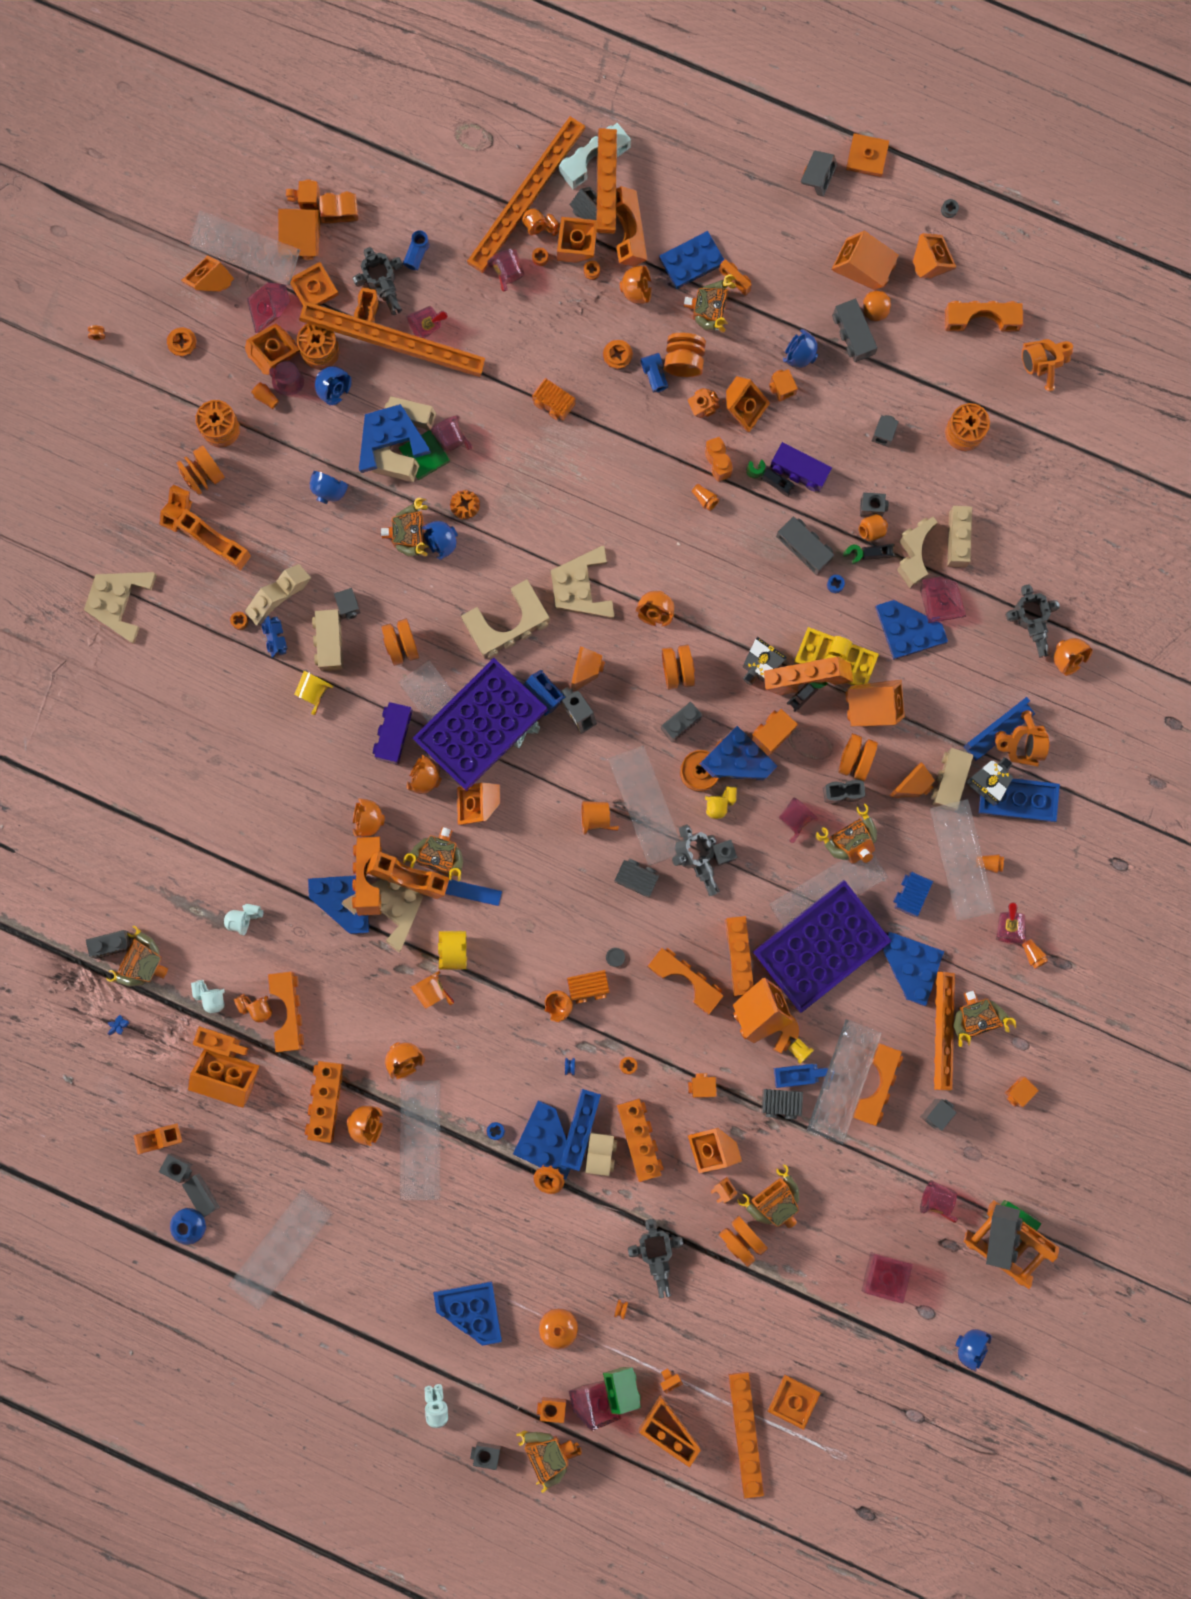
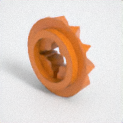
M184 327L172 330L167 337L168 349L175 356L184 357L187 354H191L196 349L197 340L195 334L190 329ZM181 336L187 342L184 343L183 348L180 344H177L180 342Z
M613 340L605 346L603 358L609 367L618 370L619 368H625L631 363L633 352L627 342ZM615 350L618 353H623L621 354V361L617 357H613L615 355Z
M465 489L457 491L456 494L452 495L450 508L456 517L470 519L478 513L480 501L473 491ZM461 498H463V500H465L466 502H470L468 503V511L464 506L460 507V505L462 504Z
M543 1165L541 1168H537L533 1177L536 1187L547 1194L560 1192L565 1183L563 1179L564 1174H560L559 1169L552 1168V1165L549 1167ZM549 1176V1178H553V1181L551 1182L549 1179L546 1180V1177Z

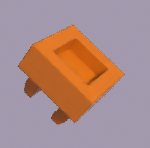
M728 1177L720 1180L711 1190L712 1194L718 1192L720 1198L716 1200L717 1203L722 1201L726 1203L737 1194Z
M668 1368L661 1372L665 1381L661 1382L660 1385L666 1394L683 1385L678 1374L672 1376Z

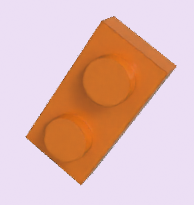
M725 259L720 264L719 272L724 277L729 274L733 275L736 279L731 282L736 284V288L746 296L751 291V280L746 275H742L734 263H729Z

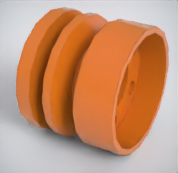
M305 324L299 330L297 346L305 363L317 370L333 366L340 354L335 333L310 324Z
M683 332L669 335L666 348L668 354L665 356L664 370L678 377L700 376L703 371L704 359L702 356L705 354L706 340L692 333Z
M210 400L198 408L195 415L196 425L205 441L217 448L227 447L238 439L240 423L234 411L226 402Z
M973 403L963 404L956 408L945 430L949 444L961 451L975 449L980 445L989 430V415L983 407Z
M203 445L193 451L195 461L192 462L187 456L184 457L189 464L184 467L180 460L176 462L181 476L190 489L198 495L202 494L198 487L200 484L206 490L209 489L206 480L210 479L216 485L225 479V476Z

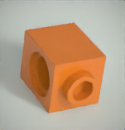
M1021 1076L1005 1094L1008 1096L1007 1100L1014 1107H1024L1039 1090L1025 1076Z
M542 1397V1403L538 1402L537 1415H541L540 1421L564 1423L566 1399ZM553 1405L556 1407L557 1412L550 1415L546 1412V1407Z

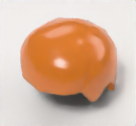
M876 290L869 292L863 300L864 315L872 321L885 319L891 309L890 297L884 291Z
M560 990L549 993L544 1001L545 1012L551 1015L550 1020L558 1023L565 1020L573 1008L570 997Z

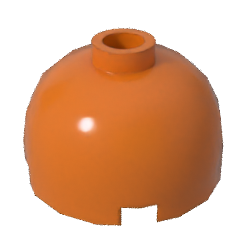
M635 266L627 270L623 275L622 281H620V291L624 293L628 301L635 304L650 302L652 287L648 288V281H651L648 268L646 266Z
M662 591L645 593L636 607L638 618L652 626H656V623L662 624V626L669 625L675 610L672 599Z
M1078 638L1062 640L1057 644L1054 653L1055 665L1061 673L1069 676L1081 668L1078 665L1082 661L1086 663L1089 660L1093 649L1085 641Z
M422 755V759L418 758L409 776L412 777L411 782L407 781L406 788L418 794H426L432 791L434 787L438 788L442 780L439 777L440 768L433 759Z
M359 798L360 803L356 802L353 814V823L356 824L353 834L356 837H370L379 831L380 826L384 825L385 815L382 814L381 808L374 801Z
M408 1042L393 1044L385 1057V1066L392 1079L394 1076L396 1079H402L416 1072L414 1068L418 1064L422 1066L425 1062V1057L416 1045Z
M365 1105L357 1108L348 1117V1132L355 1142L366 1146H372L371 1143L377 1142L383 1123H379V1116L383 1117L381 1109Z
M551 1309L540 1320V1338L550 1348L557 1350L567 1348L577 1337V1320L566 1309Z

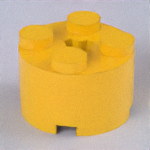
M439 931V970L467 969L466 931Z

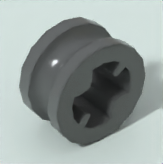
M953 199L946 200L941 207V213L946 218L954 217L959 210L957 201ZM949 205H951L953 209L951 212H949L947 208Z

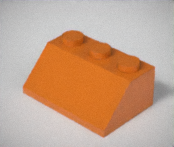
M204 1049L190 1073L188 1090L244 1108L251 1094L260 1065Z

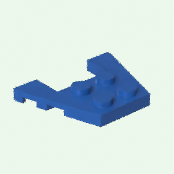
M401 404L365 414L359 471L361 473L377 469L374 450L410 440L415 458L431 453V450Z

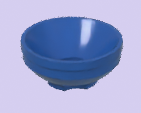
M193 1208L179 1210L170 1222L172 1236L176 1241L185 1245L198 1242L206 1230L204 1217ZM181 1223H185L188 1226L187 1234H182L179 1231Z

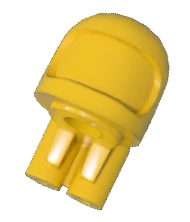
M726 786L723 796H705V800H707V816L712 819H722L725 817L728 804L732 806L736 803L737 788Z

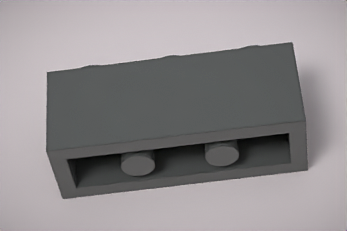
M856 298L835 306L832 318L834 323L838 324L840 328L839 333L842 341H845L848 346L847 353L849 357H852L854 362L875 355L878 347Z
M793 516L777 532L776 537L817 575L833 559V550L827 544L823 545L816 533L810 532L805 528L806 525L801 519H796Z
M996 1204L991 1221L987 1265L1010 1270L1012 1263L1017 1262L1018 1251H1015V1247L1019 1246L1021 1236L1017 1234V1231L1021 1230L1023 1219L1019 1218L1020 1210Z

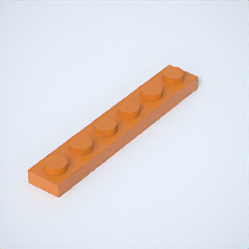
M598 129L596 233L615 234L617 129Z
M937 972L934 1090H952L955 973Z
M749 1372L728 1374L744 1499L764 1496Z

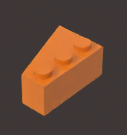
M660 1394L639 1427V1433L690 1468L701 1451L700 1446Z

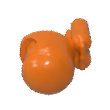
M534 208L524 213L522 222L528 228V233L531 236L540 233L544 229L553 236L559 233L558 228L560 224L552 214H547L544 217L539 210Z
M241 994L233 999L238 1011L243 1015L249 1012L255 1022H265L272 1016L273 1011L267 1002V995L251 1001L245 994Z

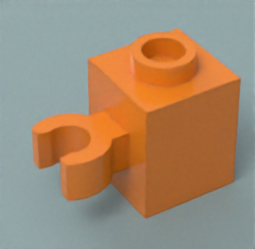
M306 179L299 181L298 190L286 189L287 201H298L300 209L319 210L320 189L317 181Z

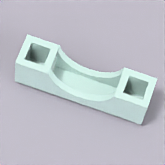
M618 123L606 128L617 129V157L631 148L630 137ZM598 136L593 137L585 147L578 148L570 158L566 157L559 165L560 175L572 189H575L587 180L586 167L588 162L597 156Z

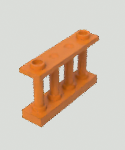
M994 1200L988 1207L987 1215L989 1218L975 1234L967 1230L963 1241L968 1248L977 1251L986 1259L988 1244L982 1238L991 1229L992 1215L996 1204H998ZM1022 1222L1021 1230L1017 1231V1234L1021 1235L1020 1239L1022 1240L1015 1249V1251H1018V1258L1028 1247L1038 1251V1254L1024 1270L1015 1263H1012L1010 1270L1000 1269L1013 1277L1019 1285L1030 1289L1033 1281L1031 1274L1044 1259L1054 1262L1058 1258L1059 1247L1028 1224Z

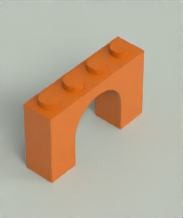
M838 656L764 671L766 690L780 696L797 693L798 685L806 683L828 682L833 685L853 682L851 663Z

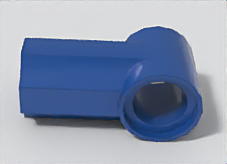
M421 230L415 231L412 234V241L403 261V265L411 270L418 271L424 254L429 248L428 236ZM418 239L425 240L423 244L416 243Z
M656 353L641 358L643 371L648 376L653 393H659L667 389L668 383L663 372L660 354Z

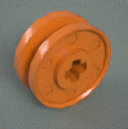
M696 750L690 752L684 758L680 766V777L687 788L703 792L711 789L717 783L719 778H713L705 769L703 771L705 774L700 773L699 775L696 773V768L700 769L702 767L700 763L711 752Z

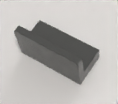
M815 150L803 174L801 183L814 187L817 195L824 197L838 165L835 155Z
M201 1174L194 1175L190 1180L182 1184L196 1210L203 1217L220 1208Z

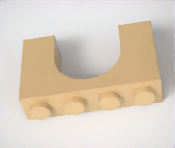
M390 396L389 402L385 404V408L401 404L415 427L431 430L436 416L432 406ZM390 446L374 450L377 469L371 470L372 472L414 482L419 468L415 458L395 454L390 450Z
M527 579L511 588V593L522 611V619L515 629L508 632L493 630L485 621L478 607L461 616L463 623L484 659L496 656L499 653L498 651L504 647L508 649L515 645V641L527 639L532 635L531 632L537 629L538 631L543 630L548 626L550 618Z

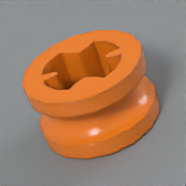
M541 247L536 248L532 252L533 263L537 266L547 264L549 260L547 250ZM539 253H542L543 257L545 256L541 261L535 258V256H539Z
M596 261L585 263L584 275L587 279L594 280L599 277L600 266ZM590 267H594L595 271L593 274L589 272Z
M99 325L88 327V332H90L88 334L89 339H105V334H103L105 332L104 327Z
M235 612L230 617V622L235 629L243 630L248 626L249 620L243 612ZM237 617H244V619H242L243 624L238 623L236 625L235 623H237V621L235 619Z
M632 1057L623 1058L619 1064L620 1070L625 1074L634 1073L637 1069V1061ZM626 1060L634 1064V1067H631V1071L623 1068V1063L626 1064Z
M618 1299L614 1314L615 1318L620 1316L624 1320L628 1302L622 1303Z

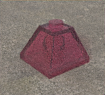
M267 282L247 298L255 333L261 332L278 319L289 304L290 300L285 284Z
M941 576L922 579L920 593L928 623L966 617L957 582Z
M604 1381L582 1385L569 1390L573 1412L591 1431L621 1419L620 1414H612L610 1411Z

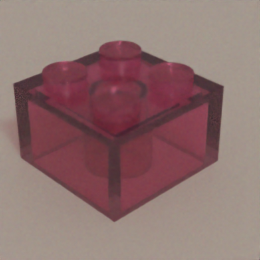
M870 1252L861 1291L903 1304L913 1264Z

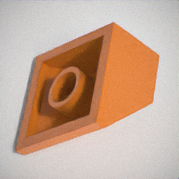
M561 217L557 261L576 263L594 257L597 235L596 220Z
M922 233L919 236L913 263L915 265V272L920 278L930 279L957 268L943 235Z
M207 255L181 281L195 290L221 292L230 287L234 278L220 261Z
M736 376L726 390L727 409L743 428L750 432L770 402L751 379Z
M580 646L571 682L572 691H577L598 678L599 672L603 673L605 662L602 661L601 654Z
M920 762L889 796L892 798L920 797L922 794L927 795L934 788L931 784L935 780L925 765Z
M477 783L473 784L467 791L462 786L457 787L458 825L487 821L500 804V784Z
M720 1128L688 1135L699 1173L725 1168L742 1162L736 1141Z

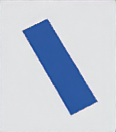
M451 879L448 882L445 894L499 906L502 891Z

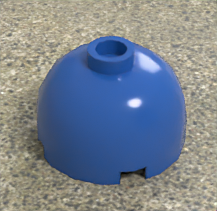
M804 329L800 330L802 332L800 336L796 334L785 350V353H788L786 358L783 357V362L794 368H803L809 363L813 364L818 357L816 353L818 349L817 341L813 335Z
M327 367L317 374L315 391L322 401L330 406L336 405L343 400L339 397L344 392L348 394L352 378L339 367Z
M314 470L309 483L311 492L317 496V501L327 504L328 501H339L343 498L349 484L341 480L339 482L334 477Z
M433 521L422 527L423 530H426L424 537L433 553L437 552L439 554L437 556L439 560L446 558L455 550L458 534L453 526L450 527L442 521Z
M972 1329L966 1332L964 1336L960 1335L955 1346L959 1347L957 1354L961 1363L976 1372L987 1354L986 1343H991L992 1335L979 1329Z

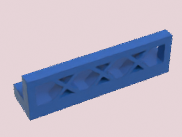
M1025 697L963 746L969 754H973L975 761L996 746L995 734L998 731H1005L1007 735H1010L1016 727L1025 723V720L1021 718L1023 711L1029 710L1032 712V717L1035 715L1034 711L1027 704L1030 702L1028 697Z

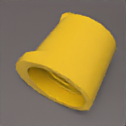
M303 671L294 695L315 705L311 714L316 715L322 696L328 687L333 688L334 686Z

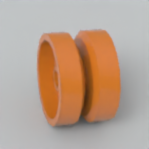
M407 618L397 622L398 634H396L391 623L381 626L384 644L394 666L403 664L404 657L402 651L404 650L408 660L419 659Z
M689 645L678 646L677 658L672 647L662 648V662L667 689H678L679 676L684 687L695 686L694 662Z
M852 733L843 750L838 773L848 776L852 772L853 767L856 766L854 779L864 782L872 765L878 742L868 739L864 743L863 748L860 749L862 736Z
M738 1216L731 1222L734 1229L738 1232L736 1236L729 1228H725L718 1235L724 1240L726 1247L737 1259L740 1258L749 1267L755 1262V1257L749 1249L752 1248L758 1255H762L768 1247Z

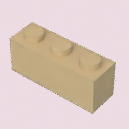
M953 506L949 511L947 567L966 568L970 563L972 507Z
M338 609L315 611V617H312L313 628H316V635L313 636L314 647H317V654H314L315 665H318L321 671L343 669L340 613Z
M951 748L948 753H944L942 763H944L943 770H939L936 781H939L937 789L934 788L931 799H933L932 805L953 812L958 809L973 754Z

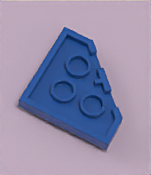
M896 600L875 606L893 660L948 642L942 623Z
M738 726L700 763L713 778L731 777V779L745 780L751 778L762 781L777 767Z
M356 875L308 879L309 898L349 934L370 933L369 915L358 916L357 913L354 915L342 905L345 899L356 894L352 887V881L356 879Z
M888 932L887 936L891 942L882 951L891 966L897 982H899L906 1000L926 1006L944 951Z
M539 1100L537 1101L513 1155L540 1168L543 1165L546 1167L552 1165V1168L559 1169L560 1174H564L563 1179L566 1180L571 1169L559 1165L567 1139L556 1108Z
M492 1281L433 1292L436 1313L446 1318L482 1346L502 1342Z

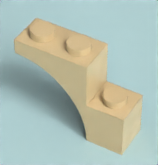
M934 517L930 519L924 518L917 524L918 527L913 530L909 528L902 533L903 537L900 543L909 556L900 562L897 571L909 588L924 580L928 575L922 560V545L925 536L938 523Z
M300 564L284 570L276 582L260 588L245 610V613L256 625L261 624L283 601L303 590L311 577Z

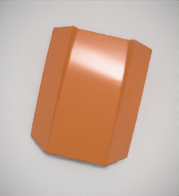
M277 323L247 339L245 345L248 358L265 375H270L269 369L275 372L300 351L295 340Z

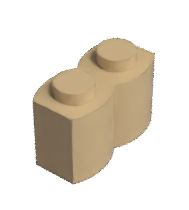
M590 1133L585 1173L609 1176V1172L614 1171L615 1160H611L612 1152H616L617 1140H614V1135Z

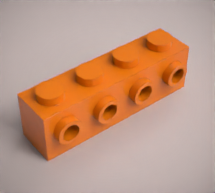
M318 1061V1065L314 1066L313 1076H316L315 1084H312L310 1096H313V1102L308 1107L310 1123H307L305 1127V1135L308 1136L307 1140L332 1143L334 1140L344 1064Z
M635 1099L618 1104L617 1108L638 1181L642 1182L662 1176L660 1171H663L664 1168L661 1159L657 1160L655 1152L658 1151L656 1140H651L650 1133L653 1132L650 1120L646 1121L644 1116L647 1113L645 1102Z

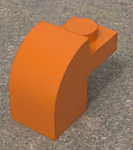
M174 484L169 488L168 503L160 512L159 525L174 532L179 530L175 525L176 521L185 509L189 511L191 509L192 501L189 500V491Z
M793 1016L794 1022L778 1030L781 1034L773 1048L778 1053L787 1051L791 1043L788 1040L789 1037L795 1040L798 1039L799 1025Z
M178 1123L133 1135L138 1155L182 1143Z

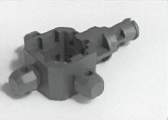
M371 247L364 249L365 259L361 263L363 274L355 275L353 281L357 287L365 285L367 282L369 288L376 290L379 297L387 303L391 315H397L395 309L399 314L402 308L396 298L393 270L397 271L402 268L403 263L400 257L393 258L389 262L386 254H376ZM378 263L384 264L388 271L387 277L382 276L378 278V281L372 280L368 273L369 267H376Z
M1028 584L1021 587V594L1024 597L1017 602L1014 607L1015 609L1008 611L1005 615L1007 621L1013 622L1018 620L1021 627L1028 628L1030 638L1036 643L1039 658H1043V656L1051 655L1046 640L1048 638L1046 621L1051 613L1057 611L1060 606L1057 600L1047 602L1046 596L1041 593L1033 595V588ZM1037 602L1040 605V611L1043 616L1038 619L1028 620L1025 617V611L1022 606L1027 603Z
M688 824L679 827V833L683 839L676 842L675 851L677 854L673 856L672 862L675 866L682 865L688 869L694 868L696 877H699L700 881L704 882L708 895L713 896L720 892L713 879L714 869L709 863L714 855L712 846L716 844L717 840L714 835L707 836L702 832L692 834L693 831ZM692 841L697 842L695 845L701 851L697 860L692 859L694 856L688 850L690 848L689 844Z
M654 1218L647 1219L645 1225L648 1232L643 1233L639 1238L640 1246L632 1245L628 1247L629 1257H639L642 1254L643 1261L649 1264L650 1273L657 1283L659 1298H664V1291L666 1297H669L671 1293L668 1283L670 1272L668 1261L672 1256L671 1248L679 1249L683 1247V1240L679 1236L672 1237L669 1240L667 1232L662 1229L656 1230L658 1226ZM663 1236L667 1254L648 1258L644 1240Z

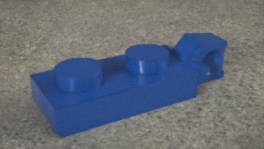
M817 1064L773 1068L776 1088L815 1084V1082H819V1077L829 1076L828 1068L817 1069Z

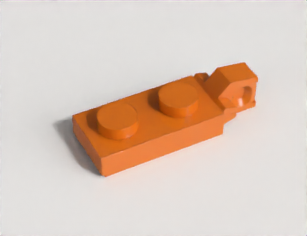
M198 1026L192 1044L228 1057H235L236 1053L247 1056L249 1048L239 1045L241 1040Z

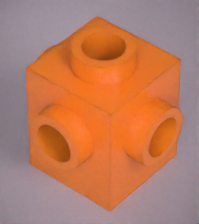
M706 388L697 390L694 396L687 399L694 416L699 418L713 415L716 412L715 410L720 407L718 404L719 397L716 392Z

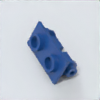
M267 616L262 623V631L267 637V651L274 658L278 652L279 655L286 654L288 648L285 637H277L278 634H283L281 620H278V617L269 618Z

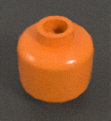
M878 514L862 519L859 525V533L863 539L870 542L880 539L886 535L888 523Z

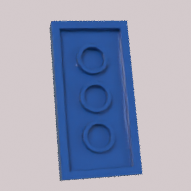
M1013 778L1000 802L995 806L980 795L979 814L1055 823L1057 822L1060 784Z

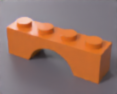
M620 186L616 189V216L623 226L624 239L622 243L616 245L618 259L621 264L635 267L647 261L637 191Z
M952 301L947 304L945 309V331H964L967 324L978 317H986L993 320L998 325L1000 331H1020L1023 326V303H1017L1016 301L999 303L998 301H989L988 303Z
M187 509L184 510L175 523L180 531L239 571L242 570L251 557L247 549L235 541L224 537Z
M357 837V845H353V855L356 856V862H353V873L356 874V879H353L352 887L353 891H356V896L352 897V907L356 909L358 916L381 915L380 890L366 881V872L371 856L378 851L382 852L380 837Z
M380 851L371 856L366 872L372 876L434 899L445 896L449 878L433 871H421L410 868L400 863L397 858Z
M746 916L725 919L731 960L733 997L743 996L754 986Z
M661 948L647 967L662 979L669 975H681L687 978L693 985L695 992L693 1003L709 1015L722 999V990L715 984L711 986L705 982L707 978L700 972L695 974L691 971L690 968L692 966L683 959L681 962L675 958L676 954L672 950Z
M294 972L268 974L270 994L282 999L287 1008L285 1024L278 1031L274 1032L275 1051L279 1053L302 1050V1045H304V1035L300 1034L302 1015L298 1014V1007L301 1003L300 996L296 995V987L299 986L297 975L294 976Z
M880 1043L876 1045L871 1063L879 1072L880 1083L873 1095L857 1099L852 1118L873 1126L881 1123L884 1112H881L883 1105H887L890 1098L888 1093L889 1087L894 1085L897 1075H894L896 1067L899 1068L903 1060L901 1056L902 1051Z

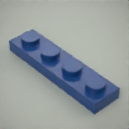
M581 1089L559 1166L580 1171L601 1094Z

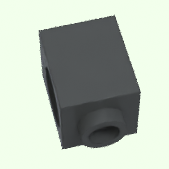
M881 415L872 442L889 447L899 421L895 420L892 416Z
M863 493L860 501V516L869 517L878 514L883 517L885 511H888L889 506L886 494ZM870 503H878L879 508L871 507Z
M352 588L334 593L340 615L343 619H353L357 617V614L361 613Z
M732 840L712 846L718 866L735 861L738 858Z
M171 1153L167 1155L159 1173L181 1183L189 1179L193 1171L190 1168L193 1164ZM176 1163L182 1168L179 1175L173 1171Z
M477 1442L476 1447H472L470 1459L474 1460L473 1466L497 1470L501 1446ZM482 1451H487L491 1457L488 1460H483L479 1454Z

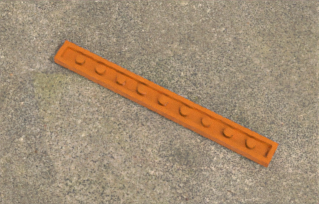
M569 116L467 260L470 266L484 273L520 222L524 213L530 208L559 167L561 161L585 130L584 124Z
M304 301L299 318L301 322L480 377L485 362L484 357Z

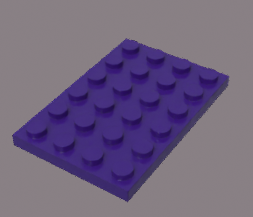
M493 658L413 737V740L467 791L548 709L505 667Z
M842 880L756 948L753 953L798 1012L802 1013L889 944L891 940L847 882Z

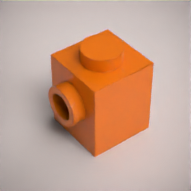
M781 369L773 373L769 387L772 394H776L778 401L780 402L795 396L798 388L790 370L783 371Z
M697 1073L696 1077L691 1078V1082H688V1094H692L693 1098L717 1097L716 1077H707V1073Z

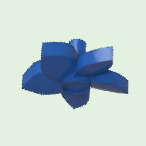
M119 1015L115 1022H108L111 1029L107 1034L112 1035L117 1032L121 1035L123 1028H126L129 1022Z

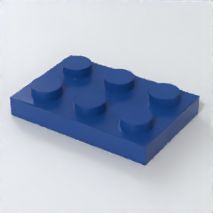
M708 231L659 255V259L676 289L719 268L720 264L724 261Z

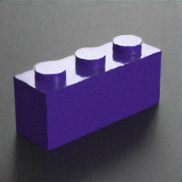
M783 442L770 465L774 472L785 474L793 482H801L806 485V488L814 492L821 491L832 467Z
M392 702L388 703V707H384L382 714L384 722L383 725H379L377 733L380 736L379 741L373 747V754H375L376 760L399 765L413 712L411 707Z

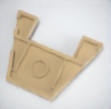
M604 546L598 547L551 570L556 609L614 619L612 600L592 602L587 568L588 566L607 564Z
M153 572L96 574L84 610L134 644L139 627L122 622L121 619L132 586L152 591L157 575Z
M380 879L373 883L372 886L380 890L381 912L398 925L386 942L397 952H400L423 896L413 890ZM356 894L342 902V905L354 915L357 912L352 907V897H355Z

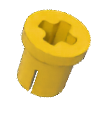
M799 1038L788 1048L798 1059L799 1064L803 1063L814 1051L812 1048L809 1049Z

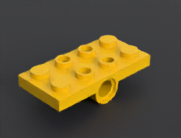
M807 627L794 663L801 664L838 656L851 663L853 682L848 684L859 685L869 682L879 654L852 644L853 642L841 636L834 637Z

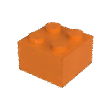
M782 709L778 712L774 710L767 717L766 724H760L752 734V741L768 757L794 732L798 725Z

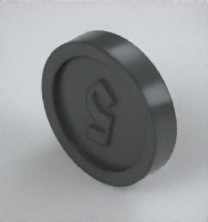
M611 948L606 954V961L612 967H619L625 961V954L620 948Z

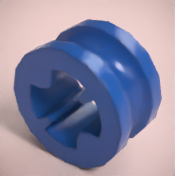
M840 575L831 576L827 582V588L832 593L841 592L845 585V581ZM833 580L841 583L838 586L839 588L831 585Z
M565 1058V1075L568 1073L575 1075V1058H572V1060Z
M494 1122L487 1127L489 1138L499 1140L504 1136L505 1129L502 1124ZM499 1126L501 1134H496L495 1137H493L491 1135L493 1132H490L491 1128Z

